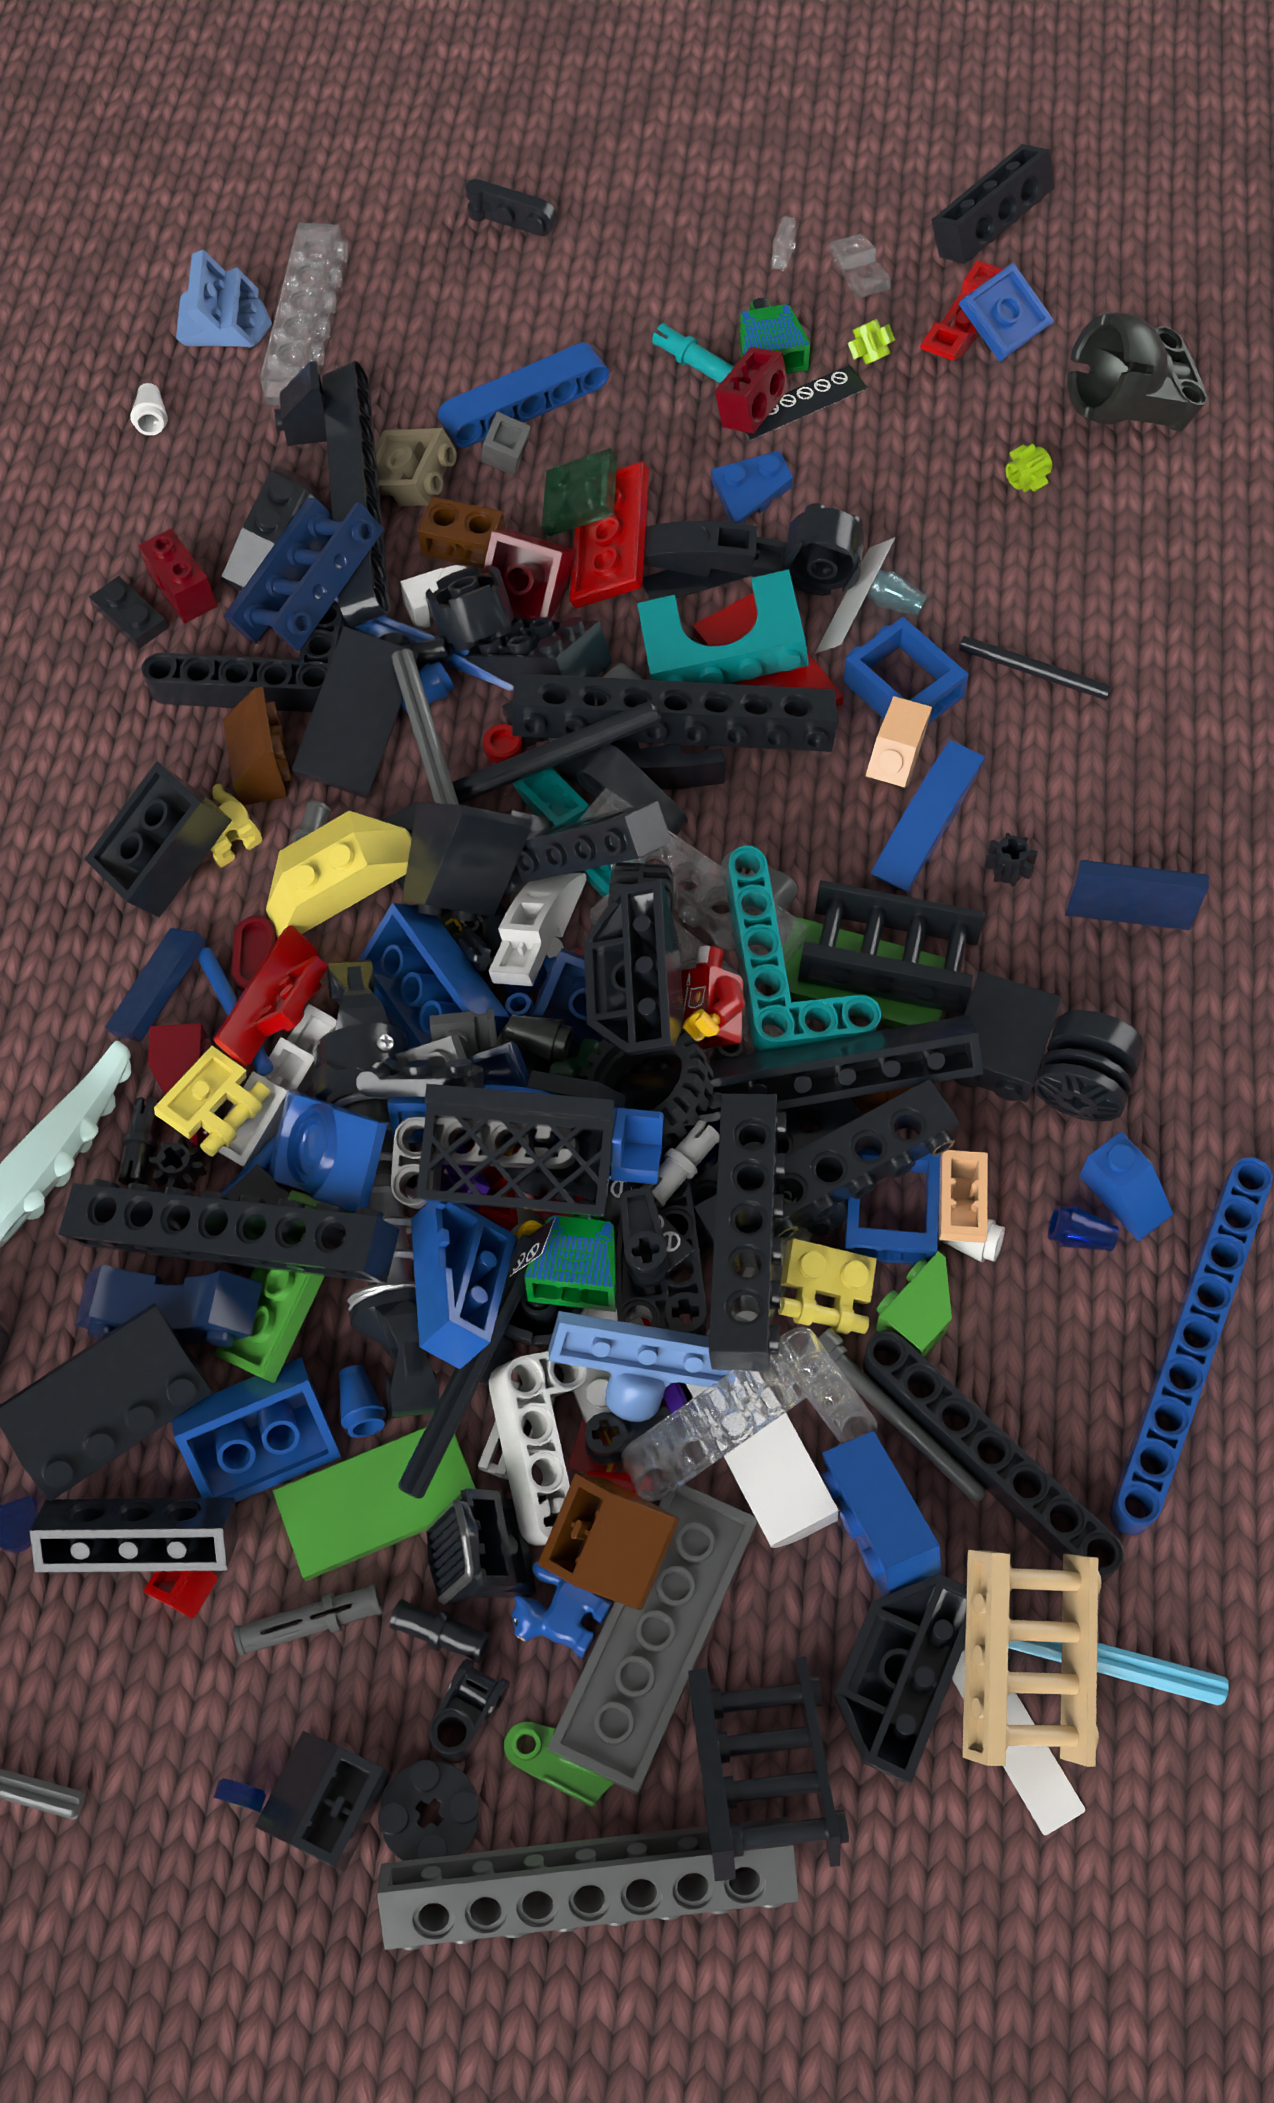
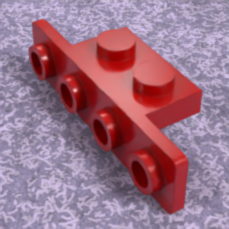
M292 925L282 931L214 1037L215 1043L242 1067L251 1064L268 1036L282 1029L290 1031L297 1026L305 1015L302 1011L305 1004L322 987L320 980L327 970V965L317 956L318 951Z

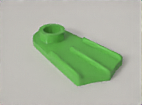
M521 1722L509 1730L504 1741V1750L511 1764L578 1801L594 1807L601 1796L614 1784L549 1752L547 1747L556 1730L555 1728L533 1722ZM523 1736H531L536 1741L535 1749L529 1754H522L517 1749V1743Z

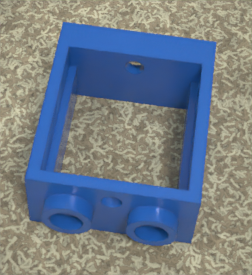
M904 617L891 626L885 625L872 640L864 646H857L852 649L845 659L843 682L882 718H885L893 696L903 697L870 668L897 648H901L936 679L935 682L910 700L933 707L928 724L963 699L969 674Z
M863 1149L857 1153L861 1159L866 1161L875 1160L879 1157L878 1153L871 1149ZM928 1154L915 1161V1166L908 1171L926 1173L924 1233L859 1228L860 1198L854 1199L851 1196L848 1198L843 1250L877 1258L876 1262L915 1265L922 1258L929 1262L937 1253L941 1154L934 1157Z

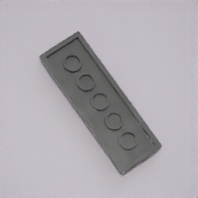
M671 1479L659 1507L680 1518L645 1605L642 1610H637L616 1601L614 1602L547 1747L549 1752L636 1795L639 1794L689 1681L688 1671L693 1670L758 1523L755 1516Z

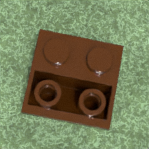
M257 687L223 718L232 784L238 801L243 805L286 798L285 781L292 780L288 758L284 754V748H287L282 724L280 725L275 701L267 702L263 687Z
M575 1473L538 1565L575 1587L634 1609L642 1610L680 1518L606 1478Z

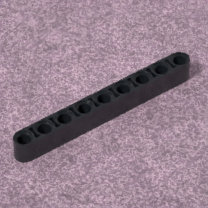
M355 360L322 376L332 520L343 521L357 502L361 503L382 526L370 384L363 367ZM383 532L338 595L341 612L351 627L359 626L390 612Z

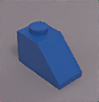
M1122 1131L1087 1157L1079 1177L1138 1242L1173 1216V1211L1152 1163Z

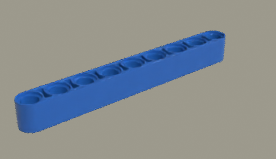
M1248 1157L1236 1162L1218 1195L1110 1505L1109 1515L1111 1522L1117 1530L1124 1534L1138 1535L1143 1533L1157 1519L1162 1510L1272 1185L1273 1175L1271 1169L1260 1159ZM1238 1179L1248 1180L1253 1184L1255 1190L1243 1187ZM1225 1217H1234L1241 1223L1242 1228H1234L1229 1225ZM1211 1255L1222 1256L1228 1262L1229 1267H1220L1212 1260ZM1197 1294L1210 1296L1215 1301L1216 1307L1211 1308L1203 1305L1198 1299ZM1189 1333L1197 1336L1203 1348L1190 1346L1185 1341L1183 1334ZM1169 1374H1178L1184 1377L1189 1389L1183 1390L1175 1387L1170 1381ZM1155 1415L1168 1417L1173 1422L1175 1431L1168 1432L1159 1428L1155 1422ZM1146 1456L1154 1459L1160 1467V1474L1154 1475L1146 1472L1140 1464V1457ZM1133 1499L1140 1502L1146 1512L1145 1518L1140 1519L1130 1515L1126 1510L1125 1500Z

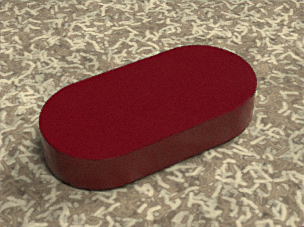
M262 916L245 918L237 925L234 931L231 974L236 987L242 993L278 939L272 922Z

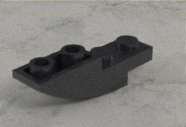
M680 521L646 526L644 565L703 577L709 576L711 568L757 577L784 571L787 542L757 537L758 526L740 523Z

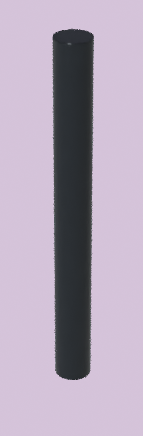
M965 635L959 647L960 651L1106 701L1112 685Z

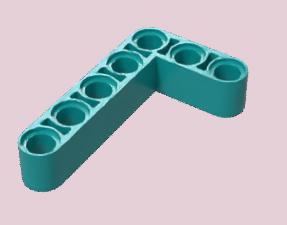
M745 845L735 849L729 857L725 875V886L740 976L743 980V994L753 1047L758 1052L875 1032L881 1019V1010L878 1003L866 995L791 1002L767 860L765 855L756 847ZM742 867L749 868L755 875L743 876L736 870ZM754 906L762 914L752 916L747 914L742 908ZM761 945L769 953L763 956L752 953L749 947ZM762 984L769 985L775 990L776 994L764 996L756 990V986ZM849 1016H862L867 1021L868 1026L858 1027L853 1025L849 1020ZM808 1020L820 1021L826 1030L814 1032L807 1027L805 1022ZM775 1025L782 1030L783 1035L771 1037L763 1031L762 1027Z

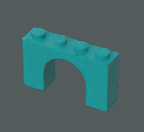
M789 570L751 578L758 614L756 623L743 638L724 646L701 645L686 636L682 630L675 595L637 603L651 680L727 684L809 666L806 640Z

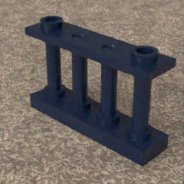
M307 498L223 617L248 641L257 643L267 627L271 626L294 650L299 651L384 531V528L361 503L356 502L345 519L339 521L332 520V515L317 498Z

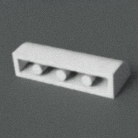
M740 1371L734 1391L686 1384L772 1548L796 1542L838 1520L839 1510L764 1371Z

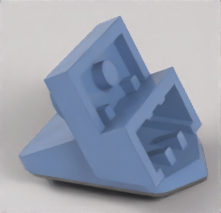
M204 249L192 254L188 291L181 295L176 339L181 344L195 347L250 348L257 345L271 328L272 322L263 302L258 298L259 289L237 267L225 271Z

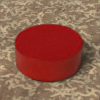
M498 724L492 726L483 736V748L486 757L491 762L497 764L521 754L523 751L522 736H512L511 725Z

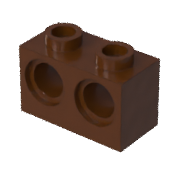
M431 497L418 528L422 556L484 568L491 532L505 529L503 511L494 510L490 507L465 504L452 499L446 500Z

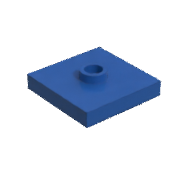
M1011 263L958 303L999 362L1054 322L1014 263Z

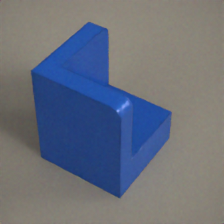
M617 1108L612 1138L611 1180L657 1185L662 1155L664 1114L662 1112Z

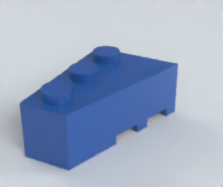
M429 1201L411 1219L419 1346L456 1368L461 1369L491 1342L517 1235L463 1204Z
M871 1431L823 1452L825 1472L821 1473L820 1477L832 1499L837 1500L842 1510L840 1516L849 1537L851 1539L855 1538L864 1564L871 1577L875 1580L882 1597L921 1582L939 1573L942 1575L940 1545L875 1432Z

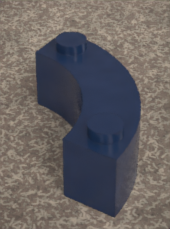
M100 1265L87 1274L74 1324L75 1326L88 1329L87 1334L89 1336L100 1339L155 1303L184 1344H212L220 1347H231L235 1340L251 1336L262 1283L219 1270L208 1275L185 1277L184 1284L162 1285L163 1280L157 1275L136 1273Z

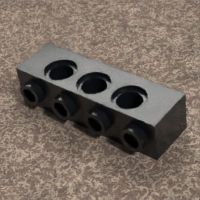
M1025 144L1020 145L932 218L931 221L939 257L964 264L972 260L979 251L993 242L998 235L1011 224L1017 222L1024 213L1038 204L1043 197L1052 191L1055 185L1049 149Z
M658 801L542 828L529 834L516 867L522 882L526 883L638 859L672 842L660 805Z
M235 1498L54 1499L51 1502L46 1499L29 1530L35 1572L227 1571L238 1541Z

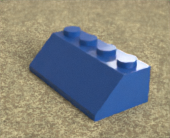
M392 903L358 960L372 961L375 995L384 1006L385 1012L393 1025L406 1033L409 1048L413 1049L432 1042L430 1030V1016L469 1011H474V1014L487 1013V1009H494L498 1037L509 1021L510 1016L438 917L417 913L418 906Z

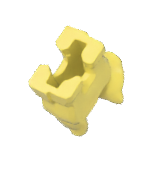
M216 784L212 788L213 797L221 804L219 808L232 819L210 849L213 852L216 863L222 868L235 858V854L230 849L233 841L243 840L246 849L251 850L263 840L261 833L249 819L244 805L230 793L225 792L223 785Z

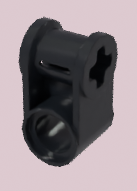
M468 1658L461 1663L429 1727V1738L438 1756L444 1761L451 1763L462 1762L469 1758L474 1752L488 1723L499 1710L509 1689L510 1681L504 1678L497 1681L475 1669L474 1662ZM451 1724H459L466 1728L465 1739L456 1747H447L440 1743L442 1731Z

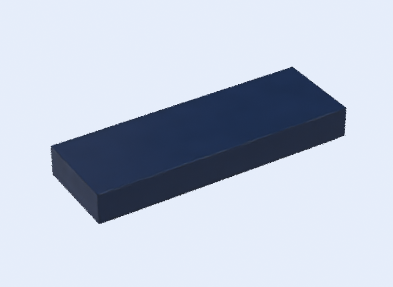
M170 928L105 1028L113 1036L141 1042L205 945L206 940L198 932Z

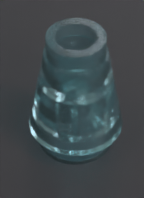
M880 569L867 598L875 601L874 606L918 617L927 595L921 593L920 590L892 570L887 573Z

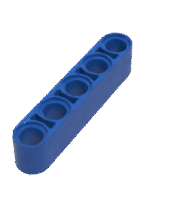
M579 343L449 399L439 408L437 418L456 446L460 448L469 447L485 440L496 412L524 423L597 391L607 382L610 372L590 344Z

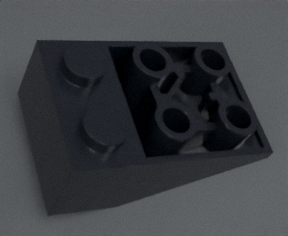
M514 616L511 621L513 627L511 632L500 637L488 636L480 639L477 642L478 645L465 655L466 661L512 686H514V673L597 677L612 663L600 621L582 620L581 617L552 620L551 617L546 616L535 620L522 619L520 616Z

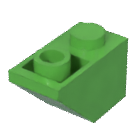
M939 1251L929 1262L923 1258L919 1260L906 1276V1280L909 1281L907 1286L899 1294L892 1290L882 1300L876 1310L880 1313L876 1330L878 1332H895L923 1357L947 1333L952 1319L946 1257Z

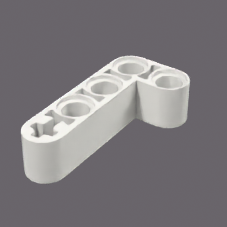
M548 1351L521 1356L498 1366L491 1373L489 1379V1391L519 1530L522 1537L534 1546L546 1545L570 1487L550 1398L580 1387L587 1376V1367L549 1361ZM555 1363L563 1370V1383L555 1377L553 1368ZM512 1371L516 1372L522 1379L523 1388L521 1391L517 1390L512 1384ZM523 1417L528 1419L532 1425L533 1434L531 1438L527 1437L521 1428ZM533 1464H536L542 1471L543 1480L541 1485H538L532 1477L531 1469ZM546 1495L547 1500L538 1501L539 1496ZM547 1517L551 1520V1526L548 1527L544 1524V1518Z

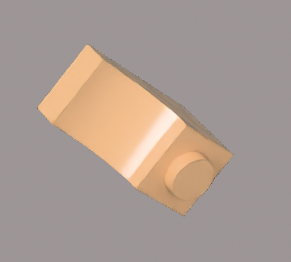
M947 1150L941 1154L938 1214L939 1240L985 1243L987 1238L988 1153Z

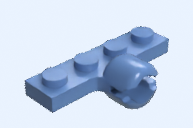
M561 1311L558 1313L548 1349L549 1361L600 1369L611 1373L605 1390L606 1405L618 1417L632 1422H642L654 1416L659 1410L665 1388L671 1383L679 1382L734 1391L740 1373L737 1370L711 1369L709 1336Z

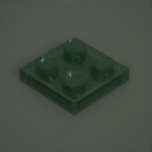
M611 448L546 470L541 528L549 537L613 516L617 456Z

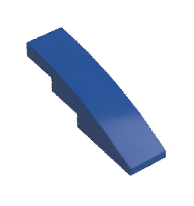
M951 740L948 741L889 838L870 873L873 878L909 894L925 862H929L945 829H949L986 756Z

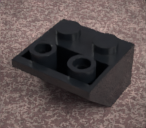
M303 1731L254 1827L345 1872L392 1775L384 1768L336 1744Z

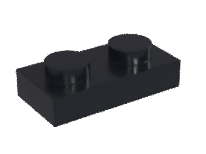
M120 576L89 596L92 606L138 650L168 629L165 618Z

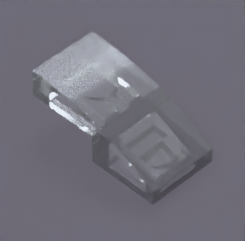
M863 234L830 242V250L847 284L858 298L891 289L890 275L877 263L876 248Z

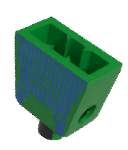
M766 298L753 300L749 306L750 310H745L740 314V359L750 347L782 352L786 374L808 371L810 342L792 308L786 304L770 306V302Z
M580 1200L576 1202L579 1204L596 1205L595 1202L588 1200ZM572 1214V1217L554 1215L548 1218L546 1223L553 1218L555 1220L542 1255L531 1261L525 1272L524 1278L528 1302L616 1312V1241L614 1224L610 1221L599 1220L600 1216Z

